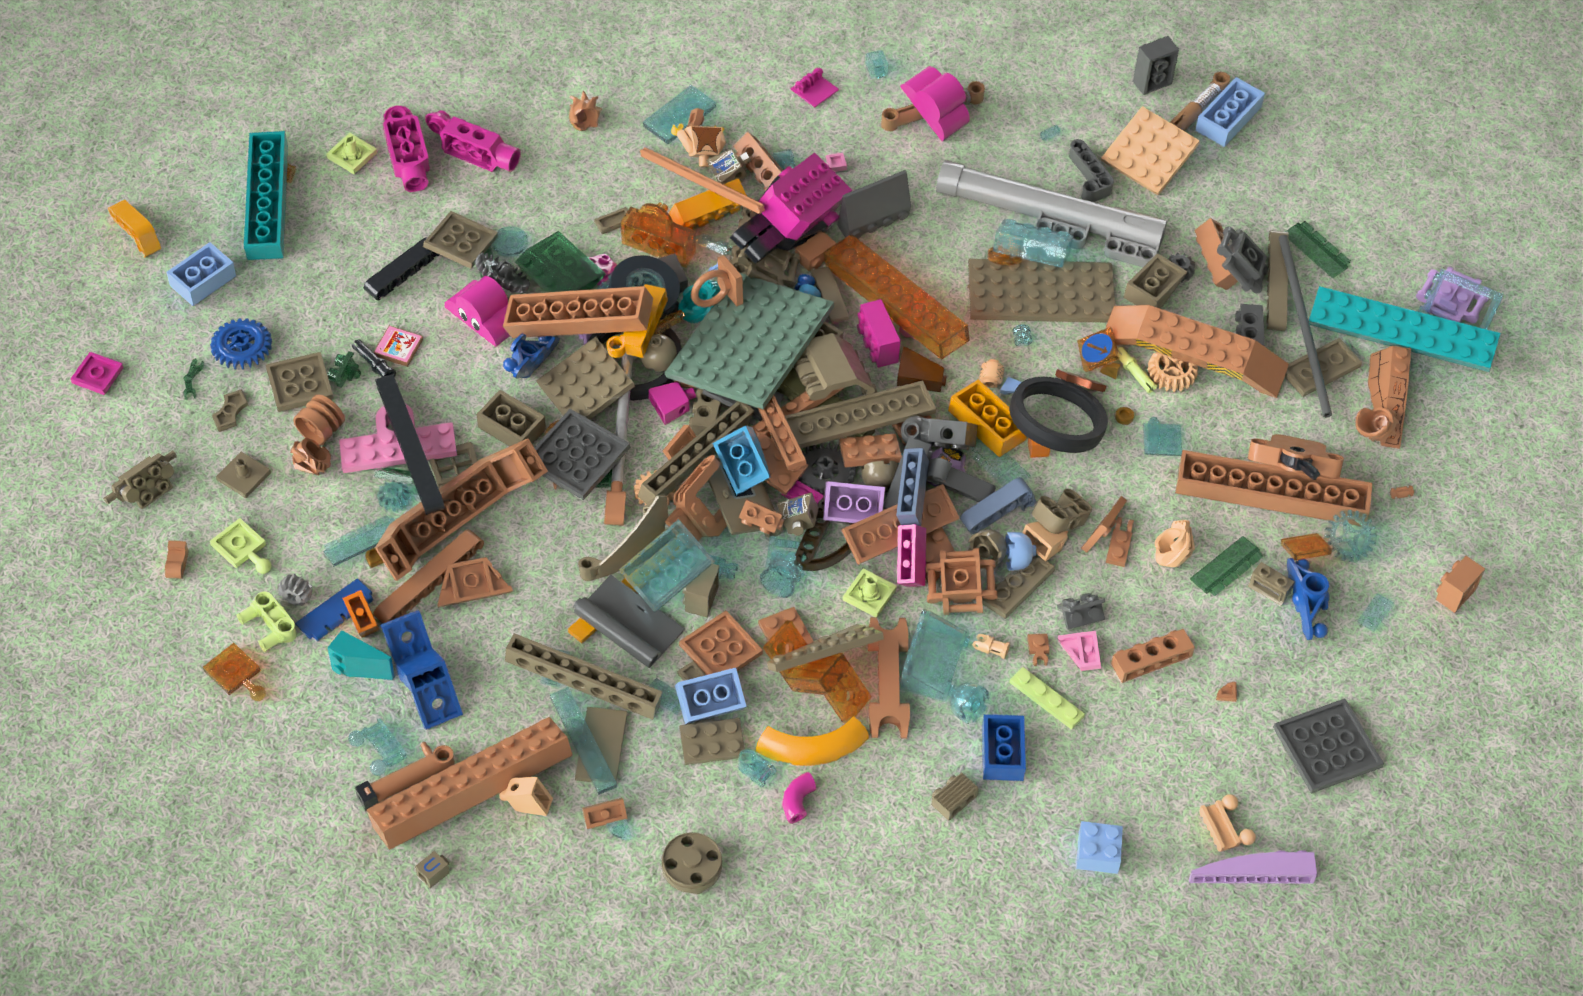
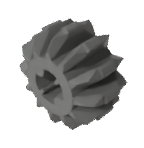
M1178 252L1176 255L1171 254L1168 260L1187 271L1181 283H1183L1184 279L1189 281L1195 272V262L1192 261L1191 256L1186 257L1185 253L1183 255H1180Z

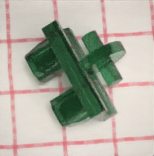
M348 351L347 355L337 354L334 363L335 366L340 368L335 369L331 367L327 373L328 379L336 382L337 387L342 388L346 380L352 381V379H358L361 376V371L358 369L359 365L352 358L354 352Z

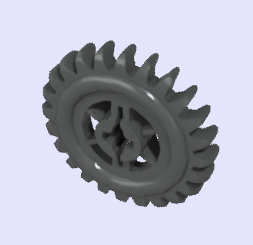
M482 253L477 256L475 265L483 276L493 278L502 288L511 292L524 293L529 289V279L526 280V275L521 277L523 271L516 274L518 267L514 269L512 263L506 260L498 262L499 256L494 261L493 254L489 258L488 253L485 255Z
M828 442L826 448H824L823 443H820V448L813 445L812 451L809 447H806V454L802 451L808 468L798 481L824 495L826 481L848 484L854 482L856 467H845L841 450L838 451V444L831 449L830 442Z

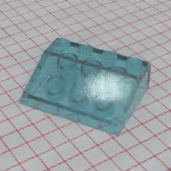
M678 519L623 565L619 571L655 613L712 565L715 560Z

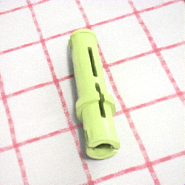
M1124 347L1118 348L1122 355L1117 350L1114 352V355L1123 363L1124 369L1130 371L1148 394L1153 392L1151 388L1156 390L1157 385L1137 364V360L1131 357Z

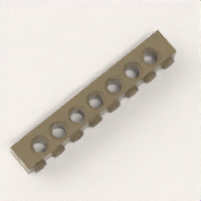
M513 634L506 647L505 662L649 719H654L661 704L663 692L518 634Z

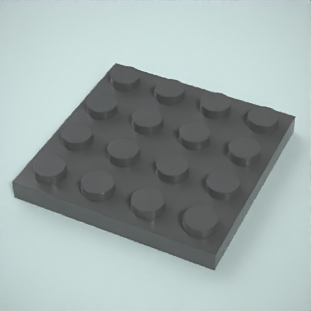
M569 409L534 448L548 470L542 476L584 500L631 447L627 441L574 410Z
M1345 698L1274 723L1273 729L1311 794L1383 768L1384 762Z

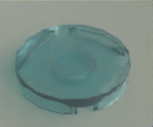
M509 226L497 231L498 237L492 243L493 249L497 254L509 258L519 256L520 253L526 251L528 237L523 230Z

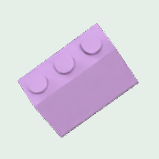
M826 481L823 520L856 523L883 511L885 487Z

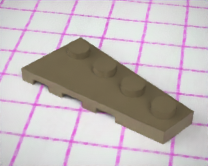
M1041 557L1034 559L1028 567L1019 570L1013 575H1007L1003 581L995 584L998 598L995 600L982 599V604L1006 619L1055 571V566L1044 561Z

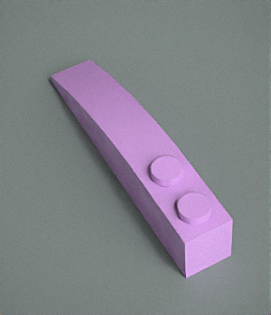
M1280 850L1232 857L1192 870L1189 883L1314 884L1317 876L1314 852L1304 850L1297 852Z

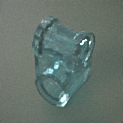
M745 749L740 752L738 759L739 771L758 786L764 787L768 778L776 774V768L751 749ZM749 760L751 763H744L743 761Z

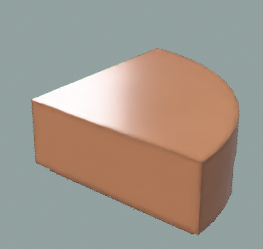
M1229 682L1219 689L1216 700L1236 702V682Z

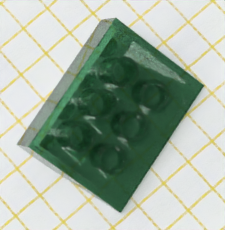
M559 231L526 249L515 261L516 265L546 293L591 290L606 275L602 269Z

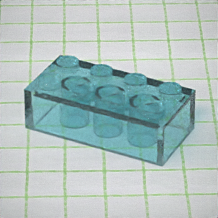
M1004 219L996 231L993 251L1063 268L1070 255L1073 235H1069L1065 231H1052L1048 227H1035L1031 223L1022 224L1013 219Z

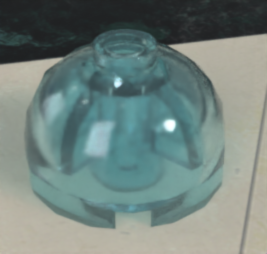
M967 682L961 684L951 693V711L964 723L969 724L968 722L972 718V723H974L986 710L987 706L984 703L985 699L989 700L988 690L976 683ZM966 709L970 711L972 714H965L964 710Z

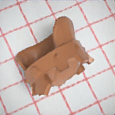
M1363 408L1360 409L1356 416L1355 425L1357 431L1364 437H1368L1373 442L1380 441L1381 443H1386L1388 437L1391 435L1395 437L1397 434L1395 427L1396 424H1399V420L1395 418L1396 411L1388 408H1375L1372 410Z

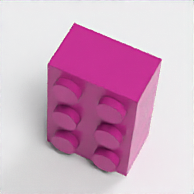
M879 299L860 304L857 330L864 337L863 343L865 348L870 350L871 361L876 363L877 368L898 363L900 339L882 300Z

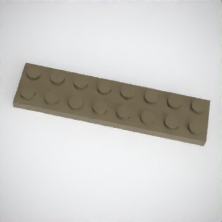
M919 381L784 417L801 449L901 423L911 416L924 417L936 414V407L924 382Z

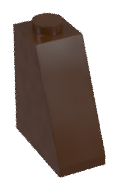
M903 347L897 386L923 381L928 391L941 393V388L946 386L947 375H944V367L907 347Z

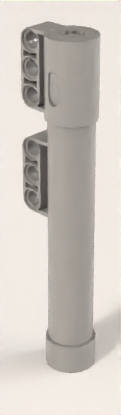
M944 160L936 185V192L953 197L959 196L1038 218L1035 234L1042 240L1074 249H1082L1086 244L1089 232L1106 237L1104 248L1106 257L1139 267H1144L1159 252L1167 226V220L1117 206L1113 208L968 168L964 164ZM1075 237H1080L1082 239L1076 240Z

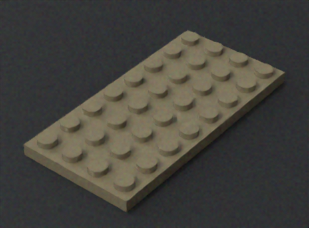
M968 259L970 320L1108 323L1115 306L1112 263Z

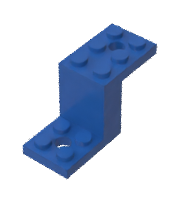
M417 610L381 624L398 676L412 693L424 729L427 730L463 715L445 660L432 648L420 611ZM405 632H411V638L408 641H402V635ZM435 699H442V704L440 707H432V703Z

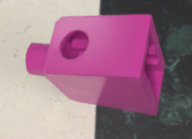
M677 382L649 389V401L664 425L688 412L689 400L696 398L692 387L683 391Z

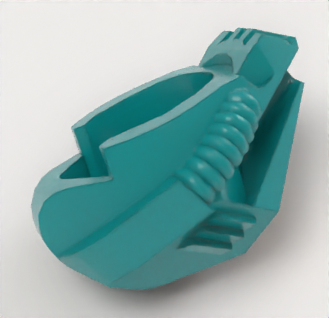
M707 280L699 290V298L708 300L716 296L721 291L717 281ZM691 285L682 294L683 298L678 306V313L683 320L694 324L702 321L714 305L710 307L697 306L691 298L693 287Z

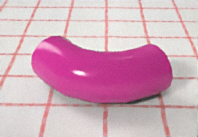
M809 772L803 773L792 780L784 792L782 806L786 819L790 824L806 817L807 812L803 806V799L809 793L816 791L815 781Z

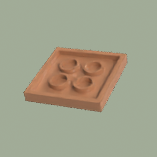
M727 611L722 612L679 641V646L706 675L736 668L739 671L763 654L762 648Z

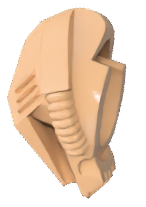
M1189 520L1174 521L1171 528L1165 530L1156 538V561L1159 565L1179 567L1192 555L1195 545Z

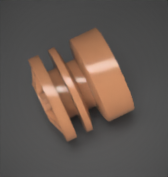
M318 394L307 403L306 408L300 410L293 421L303 437L312 439L319 445H324L333 432H336L345 422V416L331 399Z

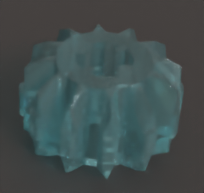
M394 479L391 483L385 481L384 486H379L377 499L379 500V505L384 507L386 511L392 508V511L395 513L396 508L402 510L403 505L408 506L410 492L406 484L403 485L401 480L395 483Z

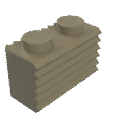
M961 772L957 776H951L946 782L945 787L942 789L939 787L933 792L931 805L949 821L978 796L979 788Z

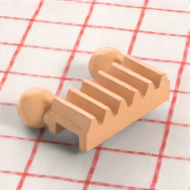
M1232 794L1224 796L1222 801L1218 800L1214 805L1207 807L1202 805L1200 807L1201 817L1203 816V821L1207 824L1208 831L1210 830V835L1214 838V843L1217 844V849L1220 852L1237 847L1241 843L1251 845L1256 840V835L1251 829H1244L1237 836L1224 810L1232 811L1237 808L1238 799Z

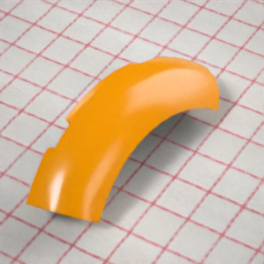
M854 716L846 724L830 733L811 737L788 735L768 726L759 738L755 751L777 762L782 761L798 766L821 765L839 760L840 757L849 753L851 754L869 739V735L865 726Z

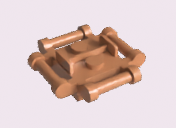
M979 548L953 552L940 550V563L926 564L929 591L927 602L934 604L943 601L944 615L975 611L983 613L982 599L995 600L998 598V592L995 590V560H980ZM983 568L986 569L987 590L981 589L980 569ZM941 571L942 593H936L935 572ZM976 599V604L949 605V601H953V603H966Z

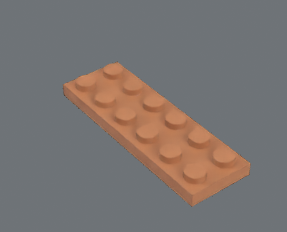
M944 484L925 492L921 527L926 528V534L960 519ZM898 504L842 529L858 565L898 547V526H901L896 516Z

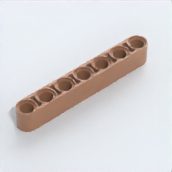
M465 530L382 601L374 610V617L384 624L406 615L408 610L411 611L421 602L422 598H426L434 591V587L443 583L447 565L468 561L476 554L478 549L481 550L483 548L484 540L471 530Z

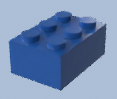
M984 714L982 721L983 780L1024 781L1026 771L1024 716Z

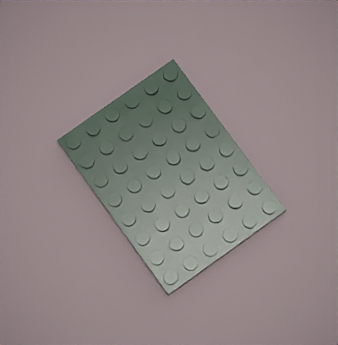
M740 273L743 282V304L736 306L728 295L715 304L665 371V375L667 378L764 410L833 310L834 302L762 279L750 278Z

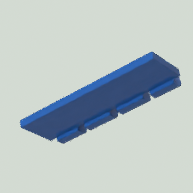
M357 578L295 622V625L309 639L313 637L316 641H319L329 633L326 627L332 631L344 622L341 616H344L347 620L351 617L344 603V597L361 590L368 604L374 601L371 596L372 591Z

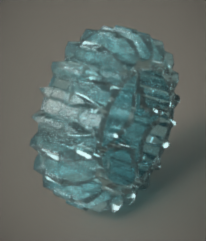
M1352 510L1347 511V516L1344 511H1341L1340 517L1336 514L1333 515L1336 522L1328 521V524L1332 527H1325L1324 529L1330 532V534L1324 535V538H1330V541L1326 542L1325 545H1332V548L1328 550L1330 553L1335 550L1337 551L1334 555L1335 558L1342 554L1341 561H1345L1347 556L1349 562H1353L1354 556L1359 561L1361 560L1360 554L1363 557L1368 556L1365 550L1373 551L1369 544H1376V541L1371 540V537H1377L1376 533L1371 534V530L1376 529V527L1368 526L1372 522L1371 519L1366 522L1364 521L1367 516L1366 514L1361 515L1359 518V511H1355L1354 516L1352 515ZM1348 520L1356 521L1363 529L1355 530ZM1340 523H1343V533L1336 538V529ZM1348 531L1350 533H1359L1357 535H1354L1353 541L1347 538L1342 539L1343 537H1346ZM1365 534L1364 544L1358 549V538ZM1346 542L1353 552L1343 550L1338 543Z

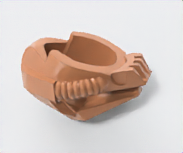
M306 437L301 442H294L290 453H293L292 461L296 470L319 476V472L324 473L331 466V455L326 447L323 446L321 448L316 441Z

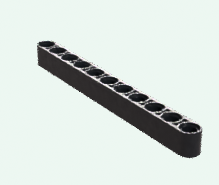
M390 374L375 379L377 389L426 515L445 509L442 496L394 375Z

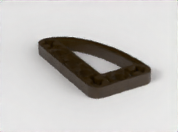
M824 498L818 502L819 509L816 519H823ZM825 520L823 523L816 521L813 528L806 529L794 557V566L797 569L803 571L823 570L837 564L852 552L846 542L835 552L814 559L830 524L829 520ZM843 522V523H846V524H849V525L854 524V523H849V522ZM816 531L820 535L813 536L810 534V532ZM812 545L814 548L806 549L804 546ZM803 555L806 556V560L801 561Z

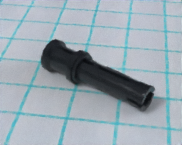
M357 339L354 341L358 346L352 344V348L371 365L372 371L375 374H379L381 377L393 374L394 377L396 376V370L390 368L384 359L378 358L362 340Z

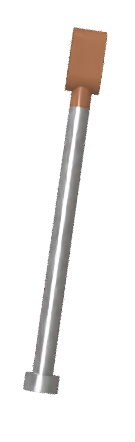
M625 353L622 357H619L621 359V368L631 379L632 363L637 357ZM630 390L618 399L615 435L625 441L627 438ZM625 455L612 469L611 491L607 490L604 524L624 525L626 492H623L622 488Z

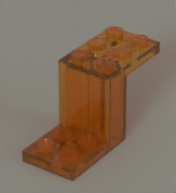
M786 620L763 646V649L772 660L774 656L786 654L787 644L789 645L788 653L808 644L793 622ZM843 653L779 671L794 692L824 695L844 724L853 716L855 717L872 697ZM849 691L850 697L847 701V692Z

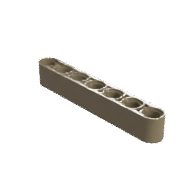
M1270 230L1268 241H1270L1268 244L1269 271L1267 275V282H1269L1267 285V296L1269 297L1267 299L1268 313L1266 323L1268 327L1266 329L1285 331L1287 326L1288 275L1278 238L1281 235H1287L1289 238V233Z

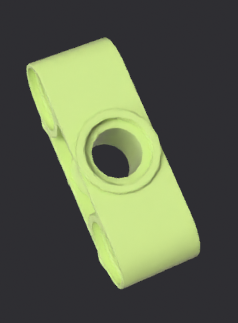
M269 592L258 593L250 607L236 614L237 619L242 625L257 616L263 618L266 625L272 631L271 634L258 641L264 652L278 643H290L297 637L294 621Z

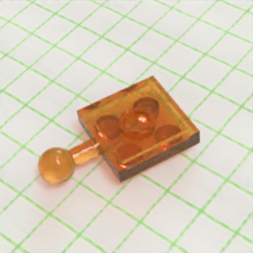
M232 643L203 666V671L229 695L243 685L250 691V697L254 701H261L266 696L264 687L260 685L255 686L250 681L252 677L261 671L260 666L235 643Z

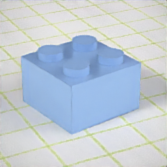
M1081 821L1078 835L1076 869L1118 874L1121 864L1123 826Z

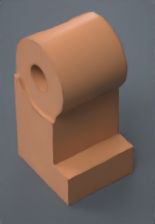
M168 540L165 577L183 579L189 553L186 541Z

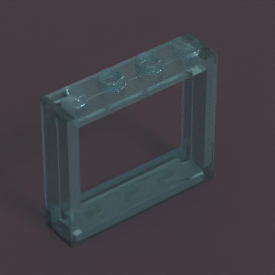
M1441 269L1440 273H1436L1432 280V283H1434L1432 290H1427L1424 297L1426 303L1424 306L1421 305L1418 312L1429 313L1443 281L1446 280L1492 299L1480 328L1488 330L1503 299V294L1444 269Z

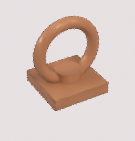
M724 255L718 257V270L706 272L697 279L692 287L691 298L699 307L713 306L719 303L726 295L736 306L743 304L742 275ZM718 277L717 280L721 291L711 299H700L698 294L701 286L707 280Z

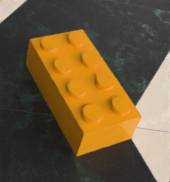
M739 178L723 184L746 195ZM708 190L675 203L668 215L677 233L681 231L687 233L696 225L702 227L708 224L711 219L717 221L723 218L726 213H737L742 206Z
M979 379L951 396L948 411L961 422L978 425L977 438L998 457H1001L1027 439V436L1012 421L1009 406Z

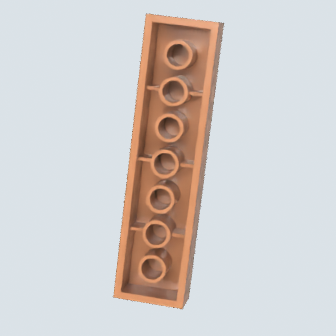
M645 286L510 295L503 327L512 338H517L521 333L526 334V337L643 331L647 330L653 297Z

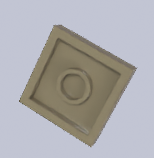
M241 451L216 476V480L244 498H247L271 474V470Z

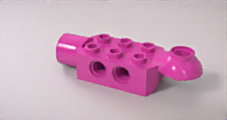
M392 106L384 113L383 128L395 177L402 178L406 191L416 192L424 190L428 186L426 172L430 170L418 116L412 115L410 109L405 106Z
M442 110L431 112L425 116L427 126L431 131L440 135L444 153L490 172L496 166L509 172L514 171L521 157V150L504 143L499 134L469 123L464 119L454 116L451 118L447 112Z

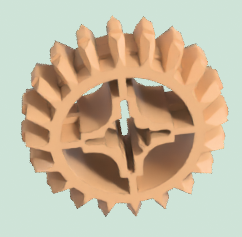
M1158 352L1151 356L1148 363L1150 379L1155 384H1159V389L1166 387V392L1169 388L1173 392L1177 388L1182 392L1184 388L1188 389L1190 385H1193L1197 378V365Z

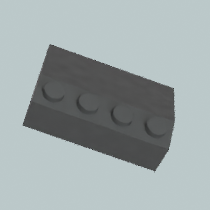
M906 170L843 195L837 226L847 241L858 239L867 232L873 233L879 227H887L894 221L904 220L909 216L911 200Z

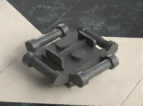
M1230 226L1225 227L1222 242L1217 248V253L1224 255L1226 258L1222 267L1236 278L1245 292L1251 289L1254 293H1260L1263 288L1264 276L1268 273V267L1265 264L1267 256L1245 231L1243 232L1240 228L1235 231ZM1230 239H1231V240H1232V244L1228 246V243H1229V241H1230Z

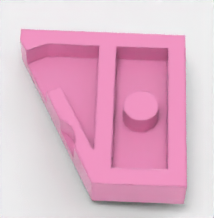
M1096 631L1058 636L1060 644L1081 671L1101 669Z

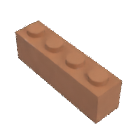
M1210 218L1194 230L1197 236L1196 240L1201 246V253L1208 263L1207 268L1212 273L1213 283L1217 287L1220 286L1227 290L1238 281L1228 270L1222 267L1226 258L1224 255L1217 253V248L1222 242L1224 230L1219 222Z

